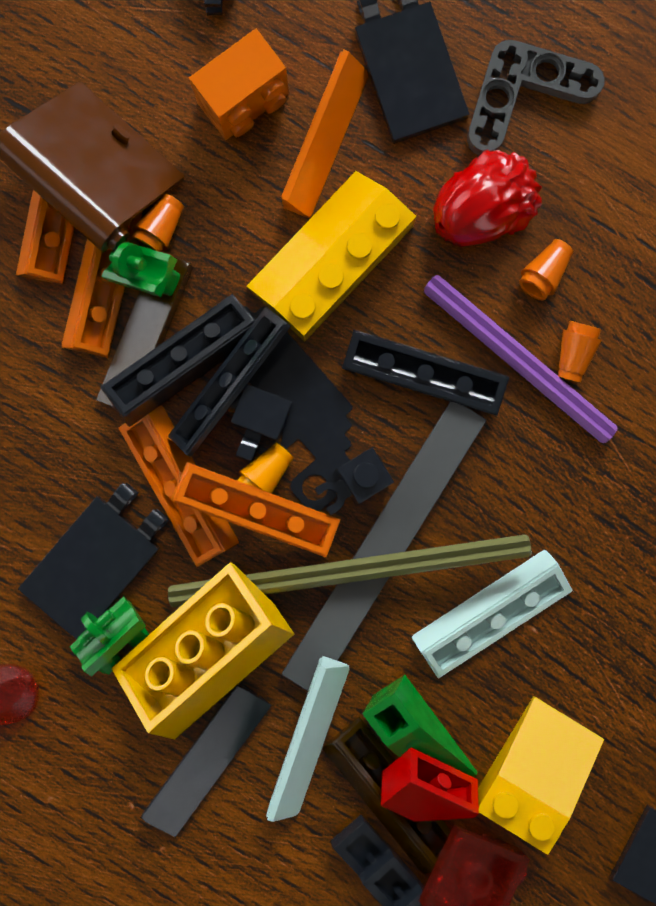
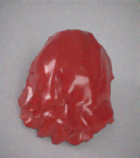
M484 150L463 171L454 172V175L439 190L433 207L436 234L445 241L452 242L453 245L465 247L491 242L502 235H514L515 232L524 230L528 226L529 221L538 215L537 209L542 205V198L538 194L542 186L535 181L537 178L536 171L529 168L528 160L524 156H519L515 152L508 155L499 150Z

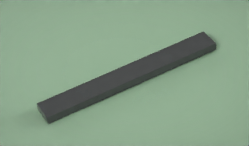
M449 402L353 559L406 551L480 432L486 419L463 405ZM389 577L336 584L282 671V675L308 691L319 658L325 656L338 661Z

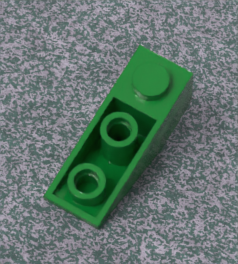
M406 675L398 678L372 696L362 714L386 747L398 757L412 747L472 777L477 775L478 771Z

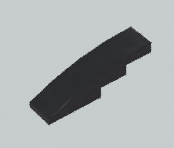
M359 815L330 841L333 849L359 875L362 884L383 906H442L362 815Z

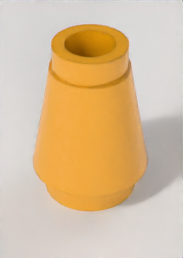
M275 442L271 448H268L239 471L241 476L237 481L272 494L294 457L284 447Z

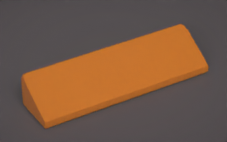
M343 49V52L341 51L281 196L284 209L310 218L314 212L368 80V71L347 50Z
M34 190L32 192L16 275L63 284L74 226Z
M143 211L131 220L127 229L130 236L126 242L133 243L131 241V237L134 234L133 227L141 219ZM88 239L65 328L62 348L108 358L125 286L109 282L101 277L103 271L111 264L109 255L112 250L109 249L106 252H102Z
M160 405L129 427L124 423L119 427V430L194 564L198 567L234 547L239 541L229 522L171 501L186 463L196 464L192 457L187 456L168 437L175 426L164 407Z
M188 462L171 497V501L323 557L328 555L341 520Z

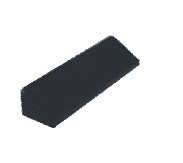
M231 294L103 384L100 388L127 426L130 427L226 359L255 320L237 298Z
M267 307L260 313L169 433L168 437L190 458L291 327Z
M353 330L342 369L497 416L510 378L497 372L358 330Z
M242 682L237 684L146 807L140 818L146 823L176 837L272 704Z

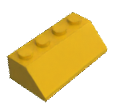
M355 171L246 287L272 312L291 326L290 328L305 342L414 227L417 216L387 188Z
M230 562L111 669L146 731L149 734L175 740L294 635V632L275 604L235 564Z

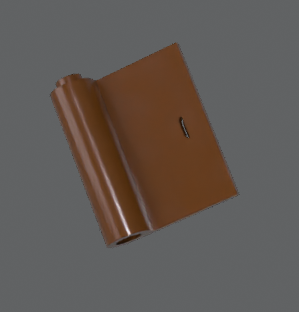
M81 81L17 120L0 134V160L102 252H106L109 249L115 251L118 246L125 243L130 236L127 229L131 220L180 184L185 178L184 174Z

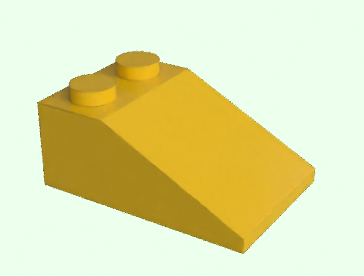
M533 696L478 787L479 813L549 855L571 818L604 739Z

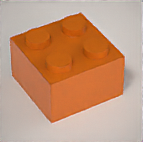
M257 28L189 77L198 105L225 141L233 135L236 138L244 135L253 127L254 119L265 111L271 114L278 110L286 102V96L289 94L287 69Z

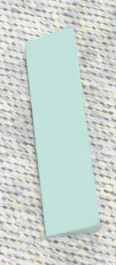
M544 550L415 633L412 639L439 679L573 590L557 561Z
M325 656L319 658L266 814L268 821L275 822L290 818L300 812L349 672V666L345 663Z

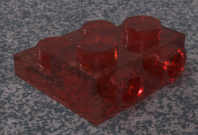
M453 825L420 896L419 902L422 906H510L518 885L526 877L527 865L530 859L514 845L485 833L481 836Z

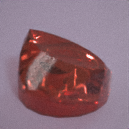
M15 663L1 664L0 725L18 723L28 718L36 709L40 698L39 685L35 676L26 667Z

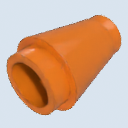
M164 194L133 227L134 234L131 237V241L141 247L159 252L162 250L166 251L184 205L175 197Z
M554 239L550 245L521 271L520 287L528 295L538 300H546L548 295H554L570 261V257L574 253L571 246L560 239Z
M569 321L567 330L563 329L560 369L557 376L581 383L582 377L602 341L598 339L601 329Z

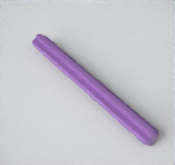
M436 275L427 283L424 293L600 443L608 442L615 435L618 428L611 420L441 276Z

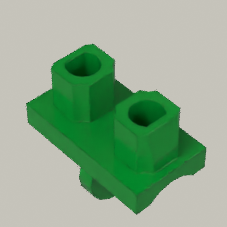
M129 242L122 243L115 251L110 253L109 260L111 264L103 271L101 276L109 282L159 297L162 294L171 296L180 280V274L174 270L177 259L172 255Z
M123 596L99 618H96L90 612L82 616L81 621L86 630L77 637V640L70 648L80 660L83 671L92 677L97 671L109 675L112 672L111 668L121 660L118 652L127 643L132 647H136L149 633L132 603Z

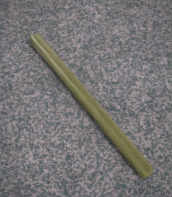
M524 534L246 574V576L264 594H272L525 558L531 556L532 549L529 536ZM210 580L168 587V600L171 607L182 606Z

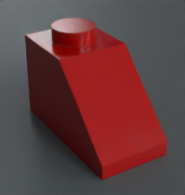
M411 747L382 771L381 806L414 822L474 818L479 814L478 779Z

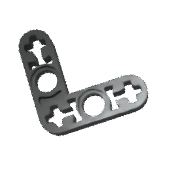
M516 40L500 42L492 52L468 130L467 143L469 148L479 156L484 150H499L505 138L520 86L578 104H587L595 100L604 87L605 78L602 70L593 63ZM506 53L514 54L513 61L516 63L512 64L507 80L499 78L504 61L500 58H504ZM544 62L554 65L557 70V78L550 82L540 80L536 74V67ZM566 69L571 70L568 77L569 80L565 87H563L560 83L566 74ZM583 75L590 77L589 84L593 85L589 87L587 92L581 91V84L577 82L580 81ZM492 89L503 90L508 97L507 105L502 108H493L487 103V92ZM487 117L495 119L491 136L496 138V140H490L487 145H483L480 143L481 137L475 134V132L481 133L483 131Z

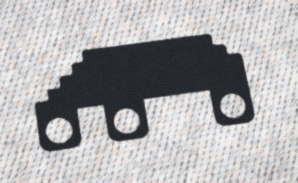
M243 306L254 320L257 319L265 308L261 307L256 313H252L247 306ZM286 332L249 382L253 387L293 403L282 431L283 439L280 445L287 449L297 439H300L316 459L292 480L291 490L304 506L320 511L336 497L335 492L328 490L322 499L310 500L304 495L302 485L308 476L314 474L324 477L327 482L340 480L334 470L350 461L345 451L351 447V441L345 436V432L352 426L346 415L352 410L353 406L291 335ZM259 444L257 452L261 455L267 448Z

